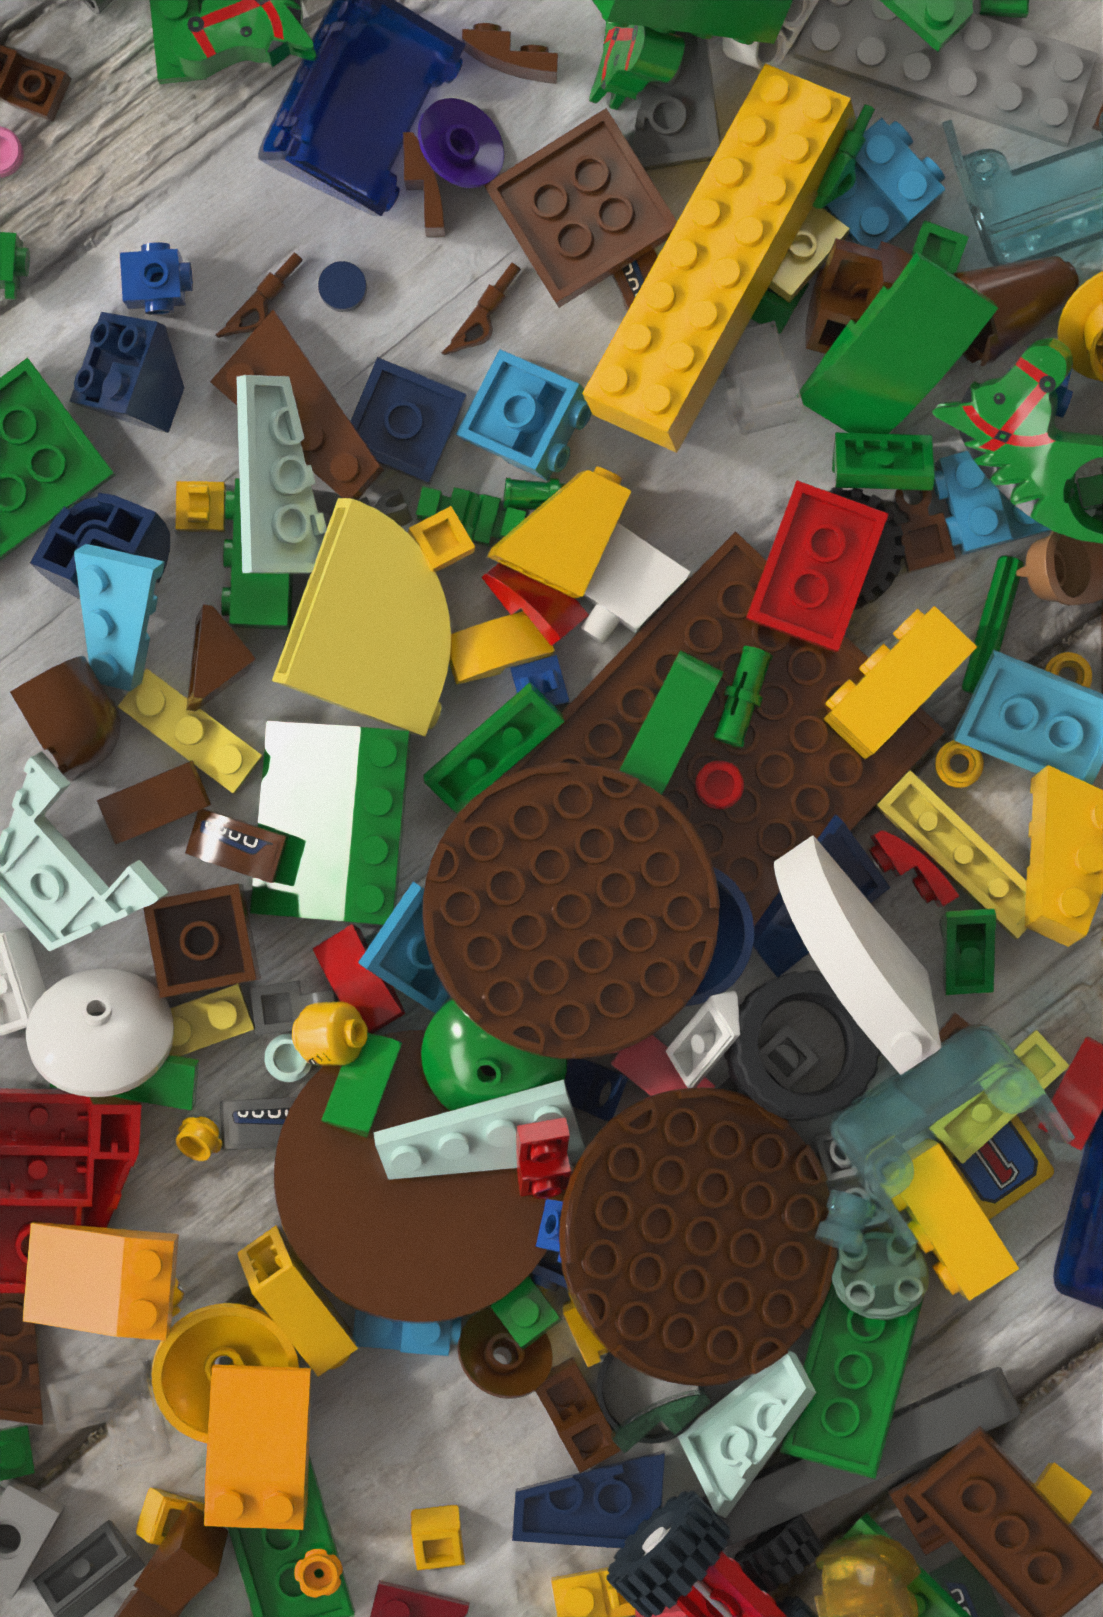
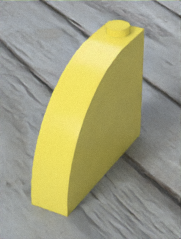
M338 498L272 681L397 729L426 737L428 729H432L435 726L441 713V703L438 701L447 676L451 652L450 617L440 580L436 572L431 571L420 546L394 520L379 510L353 498Z

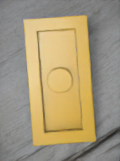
M609 1567L551 1577L558 1617H627L635 1615V1608L607 1580L606 1576L609 1574L607 1571Z

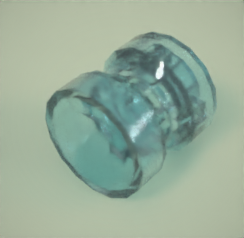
M831 1190L826 1204L829 1213L827 1219L820 1222L815 1238L840 1250L860 1254L866 1240L861 1229H864L866 1224L872 1222L877 1206L853 1194Z

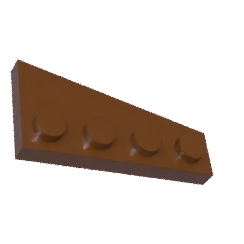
M272 310L212 378L210 383L237 405V377L243 375L288 376L304 434L301 446L306 465H311L313 473L339 496L358 500L384 469L352 422L347 418L335 397L317 374L279 315Z
M0 1293V1420L43 1425L35 1323L23 1321L25 1293Z

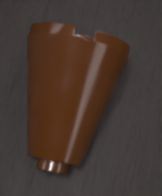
M1050 256L953 273L952 275L994 301L998 307V310L962 355L972 364L981 360L980 366L988 365L1065 307L1079 286V278L1073 265L1068 261H1064L1059 256Z

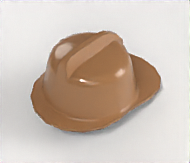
M1052 531L1049 536L1031 544L1026 556V566L1016 570L1017 576L1026 577L1032 592L1042 600L1059 602L1067 606L1095 603L1103 599V544L1076 540Z

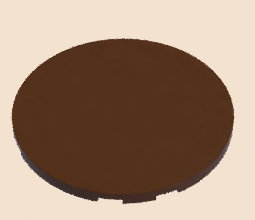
M554 763L528 768L501 779L474 797L458 813L439 841L430 862L423 895V926L429 956L438 978L457 1007L473 1023L504 1044L524 1052L557 1059H585L616 1053L638 1044L667 1025L685 1007L705 977L713 957L717 942L720 901L714 869L703 842L685 815L668 798L663 797L651 787L640 782L638 778L619 770L601 765L599 767L585 764Z
M408 1030L381 1035L400 1041L402 1045L367 1138L321 1121L342 1065L323 1066L308 1081L291 1106L281 1129L274 1163V1192L281 1224L289 1244L310 1275L339 1300L359 1311L374 1317L411 1324L445 1322L470 1315L491 1306L517 1288L534 1270L547 1249L536 1247L546 1199L563 1202L566 1189H562L559 1195L546 1199H536L533 1195L521 1197L517 1168L388 1180L375 1146L373 1132L449 1112L434 1095L424 1075L421 1051L426 1030ZM489 1065L481 1066V1071L485 1075H496L493 1067Z
M684 1088L661 1092L629 1106L612 1118L588 1144L575 1166L565 1192L560 1216V1258L568 1291L579 1315L595 1338L613 1356L640 1373L661 1381L691 1386H712L727 1384L730 1381L738 1380L750 1374L759 1373L786 1355L788 1349L798 1340L805 1330H809L821 1311L830 1290L832 1274L838 1255L839 1234L837 1212L832 1207L830 1193L826 1184L828 1180L826 1173L811 1146L802 1140L798 1133L789 1125L790 1122L787 1119L768 1112L746 1095L718 1088Z

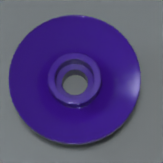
M444 98L434 102L423 112L418 124L420 148L429 165L442 178L460 187L479 188L491 182L499 174L504 163L503 141L493 121L481 109L465 100Z

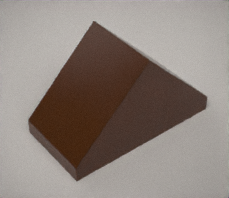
M203 604L195 621L186 710L197 711L248 673L256 660L218 611L211 605Z
M188 1503L133 1586L164 1609L175 1614L218 1576L228 1530L224 1527L204 1526V1512L192 1503Z

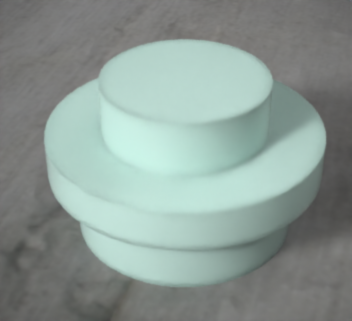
M290 1033L277 1036L266 1048V1068L274 1078L280 1081L294 1082L300 1080L307 1075L312 1067V1064L307 1063L295 1049L292 1034Z

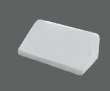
M26 928L0 934V1036L27 1028L29 1015L34 1005L43 993L46 992Z
M729 991L710 996L667 1048L666 1053L687 1088H696L739 1037L740 1025L737 993Z

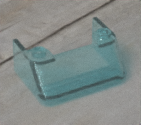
M1103 112L1101 113L1100 118H1099V126H1100V130H1101L1102 136H1103ZM952 120L942 122L959 181L987 258L993 266L1050 257L1103 238V138L1011 170L1005 155L996 149H980L964 155Z
M973 1024L959 1030L941 1042L942 1048L902 1075L898 1071L866 1091L861 1097L856 1098L851 1106L836 1112L831 1120L830 1133L833 1141L901 1245L911 1247L918 1242L891 1201L892 1198L903 1192L910 1185L914 1176L913 1162L902 1144L983 1090L991 1103L1002 1112L1017 1114L1032 1107L1055 1143H1069L1075 1139V1136L1034 1074L999 1034L987 1025Z

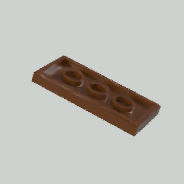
M981 1426L907 1487V1494L1021 1617H1063L1103 1583V1559Z

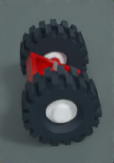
M692 1490L689 1493L687 1491L681 1492L678 1498L676 1496L671 1497L663 1508L659 1506L653 1511L652 1516L648 1520L644 1519L637 1526L639 1529L635 1534H630L624 1541L626 1545L617 1551L613 1557L616 1561L611 1563L607 1570L609 1574L606 1577L609 1583L644 1617H651L652 1614L657 1616L663 1612L666 1606L670 1609L675 1604L688 1617H819L799 1596L795 1595L794 1598L787 1596L781 1603L779 1600L775 1602L768 1593L761 1591L743 1573L739 1563L723 1552L728 1543L726 1539L730 1537V1527Z

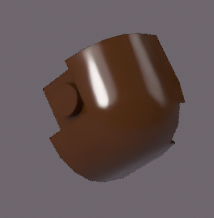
M835 238L824 269H819L810 298L805 330L806 349L826 354L851 319L858 322L881 288L885 286L890 289L913 256L901 248L883 241L880 242L878 249Z
M78 656L56 665L10 691L44 751L47 749L53 755L59 766L57 767L67 780H76L98 767L112 754L120 738L121 718L115 701L107 696L85 656Z

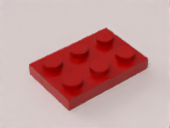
M797 480L748 610L746 620L837 653L874 556L888 513Z

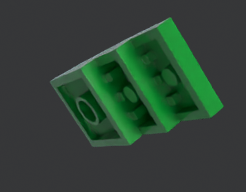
M916 252L891 288L888 289L885 286L881 288L858 322L852 319L848 322L796 394L795 399L848 433L889 434L937 385L967 350L998 310V307L994 301Z

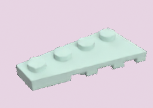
M263 375L237 377L242 573L311 574L324 538L323 533H326L327 527L323 512L318 513L312 491L311 485L316 483L311 465H306L301 446L304 434L290 378L288 376Z
M564 1080L373 1132L375 1146L388 1180L517 1168V1126L566 1117L570 1134L567 1151L569 1163L578 1162L586 1149Z

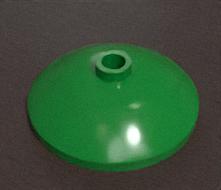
M452 999L447 1001L433 1016L426 1029L422 1043L421 1058L424 1075L434 1095L449 1111L560 1080L565 1081L568 1059L538 1056L504 1044L473 1023L457 1007ZM489 1065L493 1067L496 1075H485L481 1071V1066Z

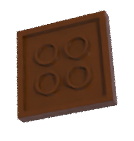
M607 108L508 169L484 186L558 308L667 241L677 223Z

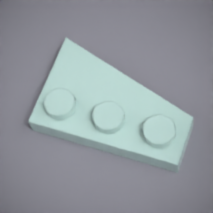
M789 1350L786 1355L773 1365L757 1374H753L696 1419L685 1432L677 1436L714 1512L724 1518L728 1516L816 1394L799 1358Z

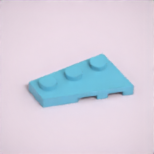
M85 544L74 551L89 665L100 684L131 691L142 683L150 637L146 631L149 616L156 611L158 597L154 595L156 580L163 574L165 562Z

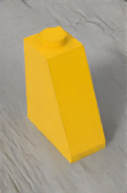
M596 466L594 472L590 470L579 472L490 549L487 557L572 598L583 597L631 490L621 486L622 478L607 469Z
M277 1225L237 1252L253 1296L318 1377L329 1369L332 1370L342 1366L349 1359L351 1353L358 1349L350 1328L315 1278L310 1275L300 1262Z

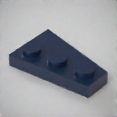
M835 814L817 840L866 899L872 903L891 887L843 820ZM780 891L754 926L753 943L755 951L776 977H780L809 953L792 921Z
M665 1451L517 1488L515 1491L512 1541L624 1548L626 1545L624 1541L630 1534L634 1535L639 1529L637 1526L644 1519L648 1520L652 1516L653 1511L661 1506Z

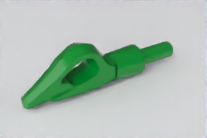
M864 104L852 131L846 130L838 153L831 160L817 190L818 195L812 205L816 209H822L854 186L856 180L855 159L866 141L863 134L875 111L872 106Z

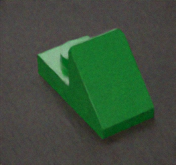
M995 909L945 912L939 920L944 944L943 985L945 995L994 992Z

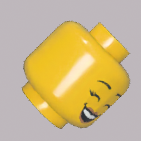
M316 1002L306 1006L295 1020L292 1027V1040L295 1049L309 1064L317 1066L347 1065L355 1061L359 1056L361 1048L366 1043L367 1026L358 1010L352 1004L345 1002Z

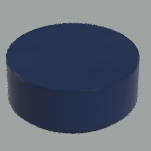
M339 261L328 265L322 271L318 281V290L321 299L329 308L338 312H348L354 310L363 302L367 293V284L364 274L356 265L350 262Z

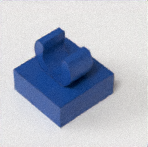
M557 655L510 668L517 693L531 682L555 707L570 702Z

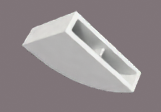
M814 835L774 861L775 875L782 898L813 960L853 1019L899 1074L902 1075L940 1050L942 1047L928 971Z

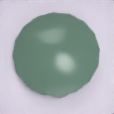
M870 1232L846 1238L839 1246V1253L832 1274V1282L838 1298L851 1311L866 1318L883 1320L906 1315L919 1305L928 1289L929 1269L924 1256L916 1248L915 1239L905 1232L894 1234Z

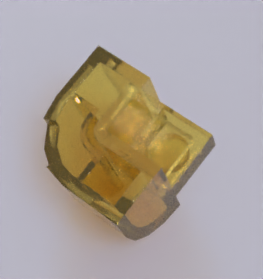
M862 1534L835 1540L820 1553L815 1562L818 1569L823 1570V1595L814 1596L818 1617H918V1604L912 1591L907 1590V1586L921 1571L913 1555L898 1541L881 1534Z

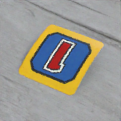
M1017 1115L963 1164H960L941 1142L939 1143L988 1220L1044 1183L1054 1174V1168Z

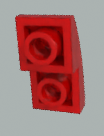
M498 563L481 577L510 615L522 608L551 646L589 616L575 598L567 596L501 563Z
M880 830L870 836L875 846L870 848L869 851L882 872L885 874L892 870L895 877H899L913 868L918 876L912 879V883L926 904L934 900L938 907H944L959 897L956 890L940 870L913 846L884 830Z
M351 924L312 949L339 1001L352 1004L365 1022L367 1033L373 1034L406 1013L394 987L358 963L369 946L361 929Z
M1089 1036L1084 1039L1038 1126L1041 1130L1080 1151L1086 1146L1103 1112V1044Z
M566 1117L517 1126L516 1156L521 1197L533 1195L536 1199H546L559 1195L562 1189H567L571 1168L567 1154L570 1134Z

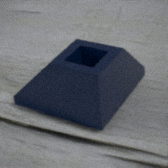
M101 312L98 322L92 329L90 344L82 367L76 374L74 389L69 402L139 427L169 433L185 387L165 325L156 321Z

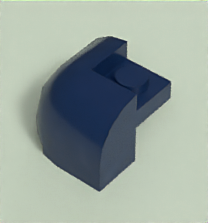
M98 492V497L85 499L70 509H67L65 506L52 521L30 564L51 583L80 599L74 556L75 550L85 544L164 561V573L170 552V532L166 523L156 512L116 495ZM161 576L160 578H158V579L156 580V582L159 583L160 580H161V578H162V576Z

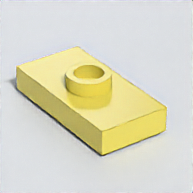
M812 206L768 287L790 303L826 262L835 238L845 240L850 228L823 208L816 209Z

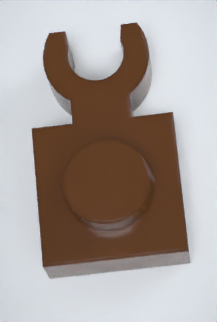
M898 489L894 492L893 500L895 507L900 513L906 515L908 521L896 525V527L901 525L904 534L900 541L902 546H905L903 558L907 573L944 564L956 559L944 513L929 515L928 507L932 500L931 490H919L921 501L916 505L908 504L905 501L902 490Z

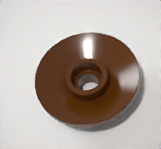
M491 1307L474 1314L464 1325L458 1340V1357L463 1371L474 1385L495 1397L515 1399L533 1393L544 1383L552 1367V1347L546 1333L526 1349H522ZM493 1354L503 1355L507 1360V1364L497 1361Z

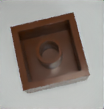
M237 883L164 897L154 904L143 907L160 998L261 979L243 884Z

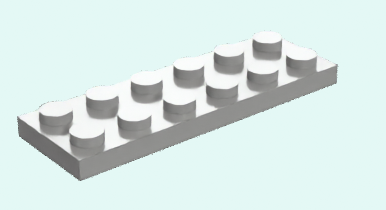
M819 0L804 24L793 58L1061 147H1066L1098 53L974 12L970 21L937 52L879 0Z

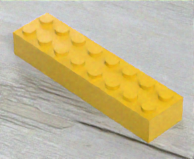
M765 63L582 393L594 416L669 450L678 452L810 212L818 195L819 185L831 160L838 153L846 130L852 131L857 121L851 98Z

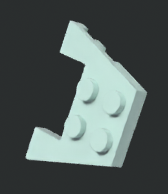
M42 751L30 757L24 769L27 776L23 787L16 791L12 807L15 810L9 827L2 831L0 837V897L47 950L51 951L145 906L154 904L164 898L169 892L140 860L128 866L109 888L45 817V813L71 783Z

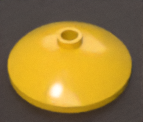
M220 1303L199 1308L177 1321L170 1328L166 1341L161 1340L157 1347L151 1372L156 1403L164 1417L173 1427L194 1440L207 1443L211 1374L212 1365L215 1364L217 1358L221 1356L230 1357L232 1361L229 1365L299 1368L295 1347L268 1314L254 1307L236 1303Z

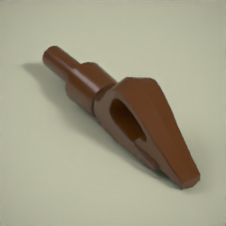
M294 252L275 274L269 272L252 296L226 323V327L216 333L215 336L220 338L239 333L253 332L269 314L268 302H271L286 287L283 282L299 266L303 259ZM255 311L258 313L259 321L249 326H241L243 318Z
M511 262L494 286L488 285L478 300L476 307L451 339V343L441 352L443 355L484 344L490 339L493 332L490 315L505 300L506 296L503 293L520 272V267ZM477 325H480L483 328V334L477 339L466 342L467 333Z

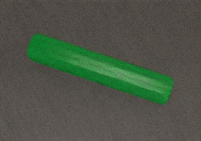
M1001 556L997 560L974 641L977 648L970 655L962 683V690L969 694H973L993 650L1000 652L1021 576H1017L1016 570L1024 567L1023 561L1011 556Z

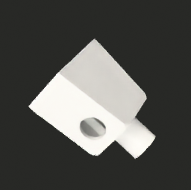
M617 522L583 595V598L595 605L580 629L601 644H605L618 623L637 633L685 584L691 572Z

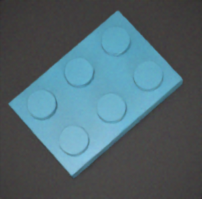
M993 650L954 733V740L1036 774L1049 765L1093 785L1103 764V694Z

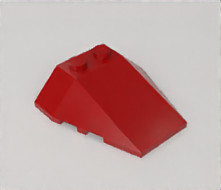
M0 1088V1293H25L31 1222L108 1227L114 1209H117L121 1199V1192L130 1169L134 1167L139 1154L141 1103L119 1097L79 1096L61 1089Z

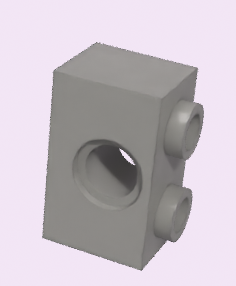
M15 1478L7 1488L0 1485V1525L9 1524L14 1526L21 1536L20 1545L16 1547H7L0 1542V1594L10 1600L19 1591L66 1507L64 1504L18 1478Z

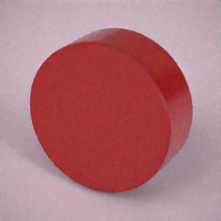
M726 761L708 763L699 771L695 779L697 797L705 806L715 810H723L733 806L741 798L744 790V780L741 772L736 766Z

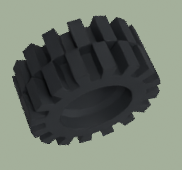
M801 1514L770 1528L765 1533L762 1532L757 1536L756 1540L745 1545V1549L739 1551L733 1559L739 1563L743 1573L761 1591L767 1593L768 1591L776 1590L780 1584L787 1583L791 1580L792 1576L805 1570L804 1567L812 1564L816 1560L815 1557L823 1552L824 1545Z

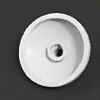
M110 968L81 971L55 983L43 993L34 1005L29 1015L26 1029L29 1055L38 1072L57 1088L71 1094L86 1097L117 1095L136 1088L147 1081L164 1064L171 1050L174 1037L172 1013L166 999L160 998L159 990L149 981L136 974ZM95 1012H104V1013H103L102 1015H100V1016H91V1015H90V1014L95 1013Z

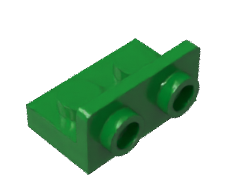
M835 432L832 457L835 488L933 490L935 473L932 435Z

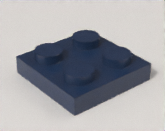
M377 357L351 422L380 465L430 485L465 403L467 394Z

